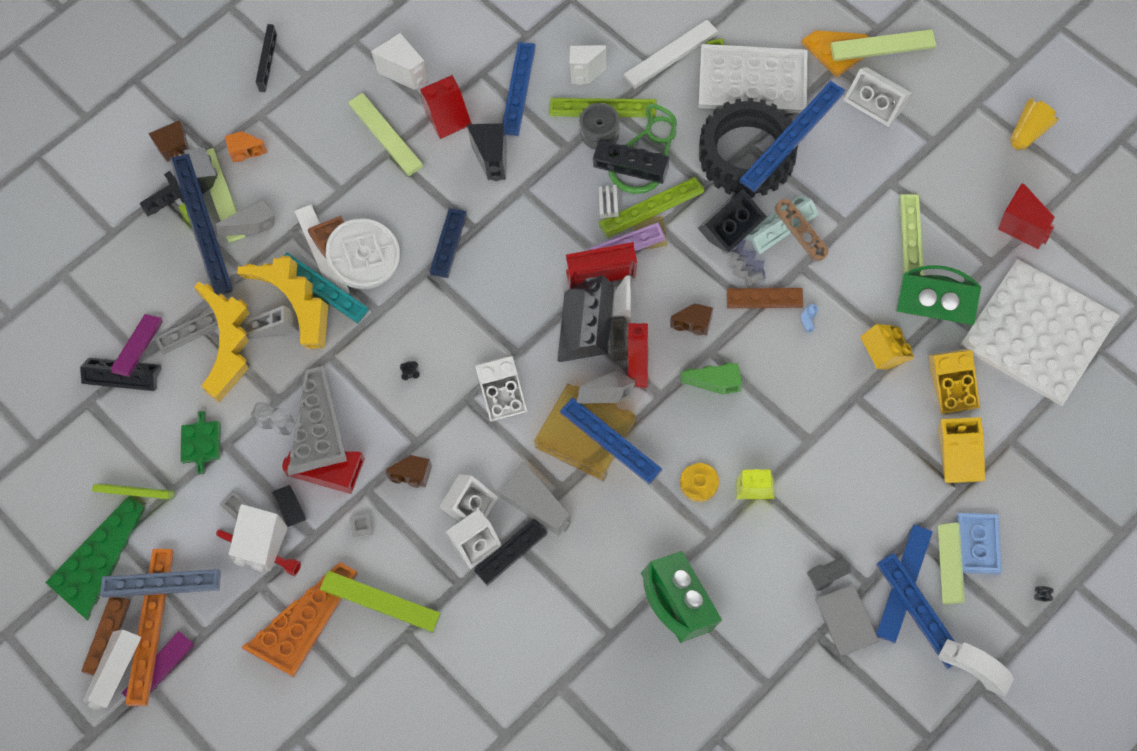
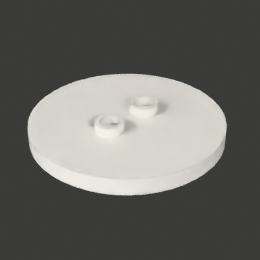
M353 219L342 223L331 233L326 245V262L331 273L339 281L353 288L370 289L384 284L394 275L400 260V248L394 234L383 224L370 219Z

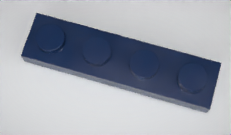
M448 209L430 268V275L449 278L467 217L466 211Z

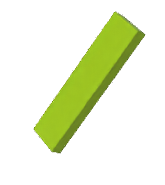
M103 483L92 486V492L160 499H173L175 495L174 490Z

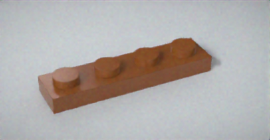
M727 288V308H803V288Z
M109 597L81 670L84 674L94 676L112 632L121 630L131 603L129 599Z

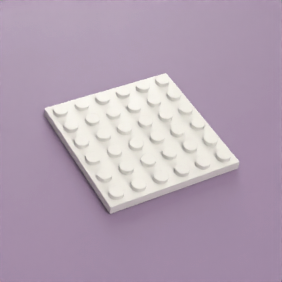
M1017 259L960 344V348L972 350L975 357L1063 406L1120 315Z

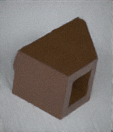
M694 303L672 315L670 327L677 331H689L695 335H708L713 316V307Z
M410 455L387 468L386 475L391 482L396 484L404 482L415 488L420 486L426 487L432 464L430 459Z

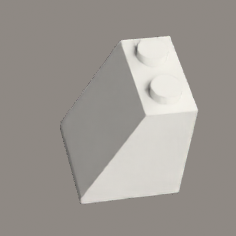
M401 33L371 51L378 74L413 90L422 87L429 81L424 60Z
M241 504L229 556L234 560L233 563L245 567L246 564L252 566L256 571H271L288 527L278 514Z

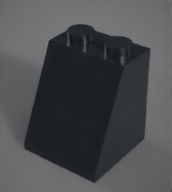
M504 123L468 124L471 147L487 179L493 181L506 180L507 140Z

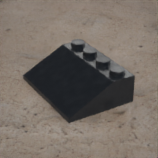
M603 275L587 278L564 293L558 362L608 354L614 284Z

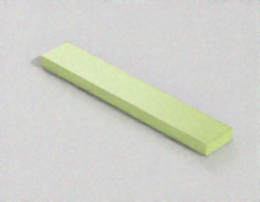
M933 29L831 42L830 44L833 61L936 47Z
M363 93L348 102L349 106L408 177L423 168L420 160Z
M211 148L206 150V152L210 155L211 164L217 171V179H215L214 186L209 190L220 221L236 214L237 211L215 150ZM246 235L226 236L228 243L246 237Z
M900 194L904 273L923 266L919 194ZM923 270L920 272L922 276H924Z

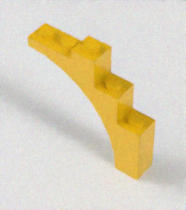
M280 256V258H273L272 264L264 263L262 266L245 264V266L238 267L237 274L244 279L270 283L278 287L292 303L298 318L300 344L307 349H325L329 305L322 301L321 298H312L313 284L307 278L296 277L298 263L289 256Z
M198 281L194 288L197 294L214 311L220 333L216 362L201 387L205 393L220 403L249 369L246 364L247 360L239 354L249 342L246 336L247 332L240 327V324L247 318L249 312L247 304L241 299L237 301L231 297L228 301L222 294H219V296L215 294L214 289L210 285H203Z

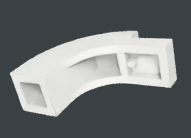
M947 639L938 656L941 661L973 674L983 683L987 690L1004 697L1014 681L1013 675L1002 663L986 652L965 642L962 645Z

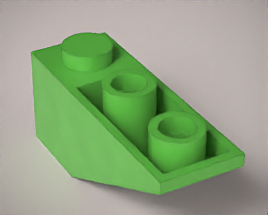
M729 362L716 367L709 365L703 367V369L696 370L690 368L681 372L680 375L682 383L722 395L741 392L742 390L738 363L733 364Z

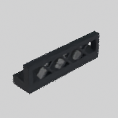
M88 358L80 366L81 384L155 391L157 389L156 376L161 371V365L138 362L130 377L112 373L111 367L116 360Z

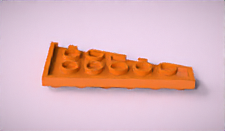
M341 562L330 570L352 580L358 574L356 570ZM324 575L315 586L310 587L300 599L295 600L275 617L270 625L263 631L260 630L256 637L249 643H245L241 648L294 678L342 598L320 591L325 578Z

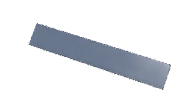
M219 569L103 576L100 596L108 598L220 591L221 571Z

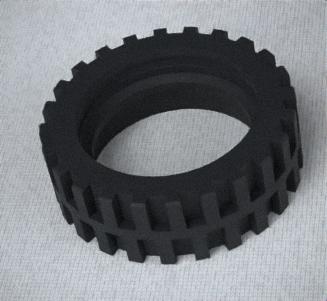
M741 98L735 99L733 104H730L729 101L724 103L722 109L719 107L714 109L713 116L708 115L706 125H702L699 143V162H701L702 171L706 172L708 181L714 180V186L717 189L720 187L725 188V193L729 195L731 192L736 193L744 189L751 198H755L757 193H761L764 196L767 195L769 189H772L773 192L776 191L779 183L784 185L788 175L791 176L793 172L798 145L763 184L753 192L740 183V178L749 169L738 168L727 163L719 155L717 144L725 133L740 127H754L764 130L776 140L793 120L791 118L786 119L787 113L784 110L779 112L777 105L774 103L771 106L767 105L766 100L760 99V102H755L753 98H748V101H741Z

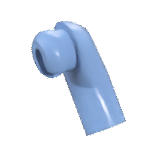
M815 304L807 306L801 314V320L806 332H812L815 329L812 322L818 312V307Z

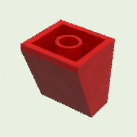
M453 75L420 89L425 113L439 139L467 128L468 124H472L461 90Z
M1021 183L1003 214L998 230L1039 249L1042 243L1046 245L1055 227L1052 224L1055 217L1025 184Z

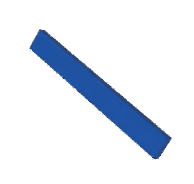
M830 80L740 178V183L755 192L845 94V89Z

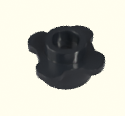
M408 361L400 365L402 380L407 381L410 378H419L420 373L417 370L418 363L416 361Z

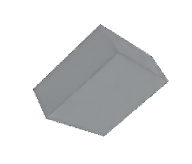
M370 513L350 516L353 537L373 534Z

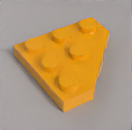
M815 30L803 38L801 44L837 78L865 57L833 61L830 48L831 42L869 37L866 34Z

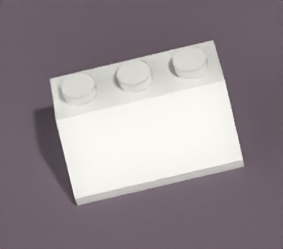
M864 67L857 73L843 101L890 127L905 108L912 93L868 67Z

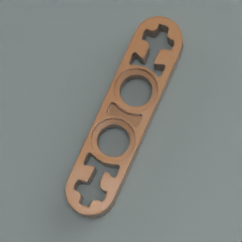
M780 200L775 205L776 214L813 260H823L828 255L827 246L790 200ZM782 205H783V206H784V205H787V207H788V208H787L786 210H784V211H782V210L780 209V208L782 207ZM793 212V215L787 219L786 216ZM792 218H797L800 221L799 227L792 226ZM804 233H809L811 235V242H805L803 240ZM814 242L817 243V244H815L813 247H811V248L809 247V246L812 245ZM818 249L822 250L821 255H816L815 252Z

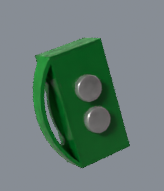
M940 265L917 267L902 274L896 312L974 325L981 286L969 275L951 267ZM927 269L947 270L964 277V281L959 282L943 275L922 276L920 272Z
M682 551L650 561L641 572L645 594L652 610L659 620L675 634L680 643L712 632L722 621Z

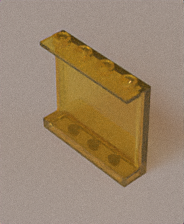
M567 383L534 440L535 448L604 482L607 477V470L615 457L560 414V410L573 397L577 400L580 386H572ZM581 403L623 438H626L631 427L636 425L635 414L630 410L618 408L615 403Z

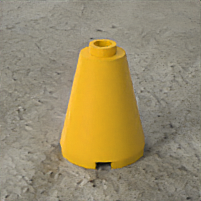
M1034 98L1028 99L1010 138L1011 146L1014 149L1025 150L1058 122L1059 117L1056 118L1054 116L1056 112L1048 104L1041 100L1038 103L1034 102Z

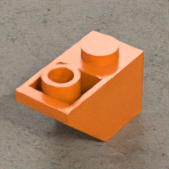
M243 131L225 136L228 152L233 163L267 153L263 140Z

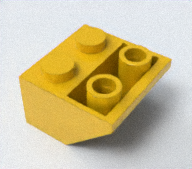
M876 324L860 336L877 369L888 370L915 358L911 346L906 342L903 337V331L898 326Z

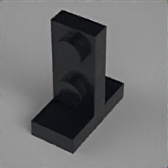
M170 171L164 174L169 186L139 203L147 217L156 214L160 209L171 205L177 199L182 204L184 203L178 182Z

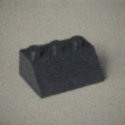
M742 189L730 197L698 229L710 243L729 253L767 216L747 192Z

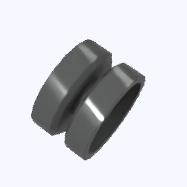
M596 103L583 110L579 122L581 138L586 146L596 150L599 140L617 142L620 134L619 117L613 107L608 104Z

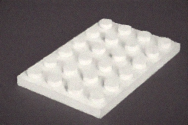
M701 44L698 108L716 109L719 107L722 109L724 103L728 101L730 104H733L735 99L741 98V101H748V98H753L755 102H760V99L766 100V104L770 106L774 103L777 105L779 112L784 110L786 113L800 114L807 107L808 50Z

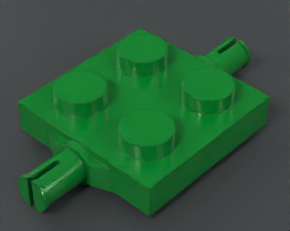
M205 411L197 412L198 419L196 423L181 425L180 461L183 464L196 463V474L199 475L205 473L204 463L220 459L221 423L219 421L205 422Z

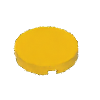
M705 463L689 465L681 473V491L692 501L702 502L709 500L718 491L719 477L713 467Z

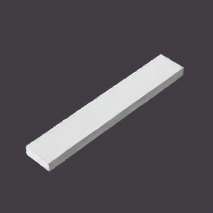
M708 20L702 22L624 73V78L634 89L701 46V44L718 35V30Z
M312 205L296 210L295 214L322 276L351 295L347 285L339 281L331 273L326 258L316 247L307 231L309 228L320 224Z

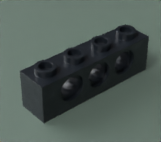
M599 140L593 156V167L663 184L669 168V156L663 153L649 152L645 149L632 148L628 145L615 144L611 141Z

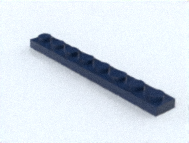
M190 155L171 157L170 161L210 285L217 295L232 292L233 288Z

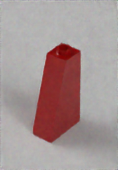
M628 323V377L635 381L634 387L648 388V323Z
M345 451L347 461L288 475L287 470L291 459V452H289L288 457H285L283 460L282 468L288 477L352 494L365 458L362 452Z

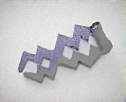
M742 240L736 249H732L729 253L722 250V253L733 255L730 266H735L732 274L745 280L749 288L753 283L766 279L764 271L765 261L754 260L756 251L743 250L746 240ZM739 257L748 258L745 266L754 267L752 271L758 273L749 277V271L741 270L744 261H737Z

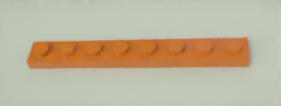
M152 549L148 574L171 572L174 551L172 549ZM167 594L144 595L137 634L141 639L133 656L125 701L127 706H148Z

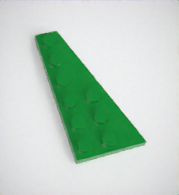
M130 495L45 582L87 621L91 616L90 613L94 605L100 599L102 577L112 575L123 548H126L129 542V536L135 530L145 511V508Z

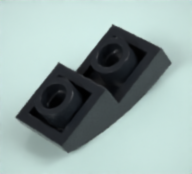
M290 485L271 492L277 509L280 510L287 527L306 520Z

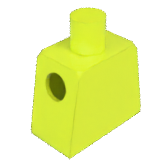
M742 470L736 479V498L774 499V478L771 470Z

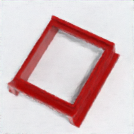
M634 242L566 254L568 266L566 275L569 289L587 278L602 275L610 282L623 280L628 275L633 278L636 277L637 258Z

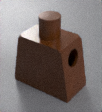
M180 120L148 133L153 144L166 162H170L171 157L183 155L184 150H189L186 133Z

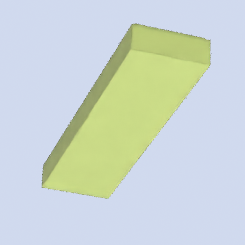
M956 522L938 525L943 604L965 603L960 524Z

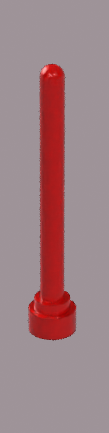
M221 529L216 531V535L219 538L232 543V534ZM277 555L274 563L284 567L286 573L292 576H296L301 568V562L294 558L286 560Z

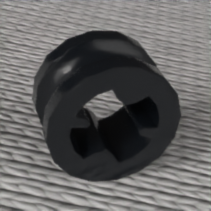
M1047 586L1035 587L1034 591L1037 592L1034 595L1035 600L1042 602L1053 601V596L1051 595L1054 593L1053 588Z

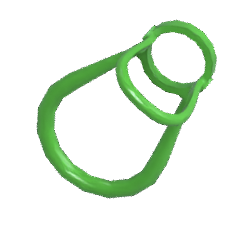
M649 104L646 107L647 129L625 145L632 147L646 134L655 143H665L666 147L663 154L668 156L670 141L676 137V117L663 106ZM650 109L660 110L670 118L660 116L652 119ZM658 121L669 123L672 126L670 136L665 139L655 138L650 132L652 125ZM608 171L613 184L627 193H646L655 189L660 184L651 182L644 186L633 187L620 181L615 172Z

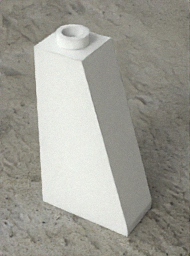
M123 629L112 632L83 701L88 703L87 707L97 711L100 708L108 707L140 642V636Z

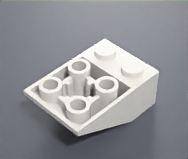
M512 355L475 365L490 422L528 412Z

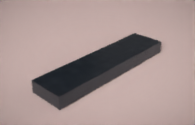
M267 24L256 77V85L259 92H265L267 89L277 40V32L273 24Z
M535 519L531 520L476 567L474 572L488 586L547 535V532Z

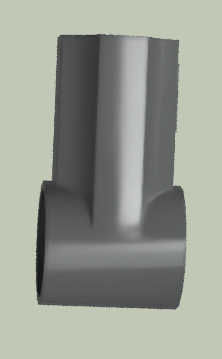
M842 556L824 566L820 564L813 567L807 572V575L816 591H821L829 587L833 581L850 574L851 570L848 562Z

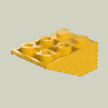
M963 349L928 355L931 377L941 414L980 408L973 351Z
M981 417L941 419L937 429L944 482H984V434Z

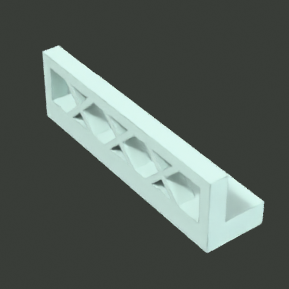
M800 195L791 201L807 222L818 215L812 199ZM785 205V206H783V207L780 208V209H781L782 211H784V210H786L788 207H787V205ZM774 212L744 239L751 241L755 251L761 254L791 234V232L776 212ZM793 212L786 216V218L788 219L791 215H793ZM792 218L791 224L794 227H799L800 221L797 218Z

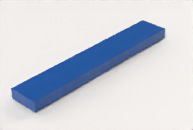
M518 42L503 118L506 135L519 136L536 49V45L533 43Z
M573 397L560 410V414L648 485L661 473L662 468L585 406L577 403V400Z
M913 524L901 563L916 584L933 531ZM892 588L876 636L896 643L907 609Z
M892 553L876 565L939 656L947 639L952 641L954 639L896 554ZM943 662L947 669L953 666L949 663Z

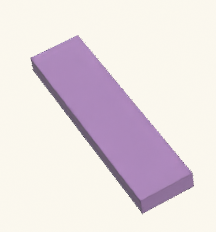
M657 222L589 249L634 242L635 251L665 241V236Z

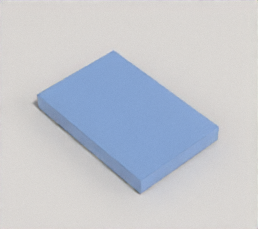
M957 513V522L960 524L963 573L1001 574L999 514Z

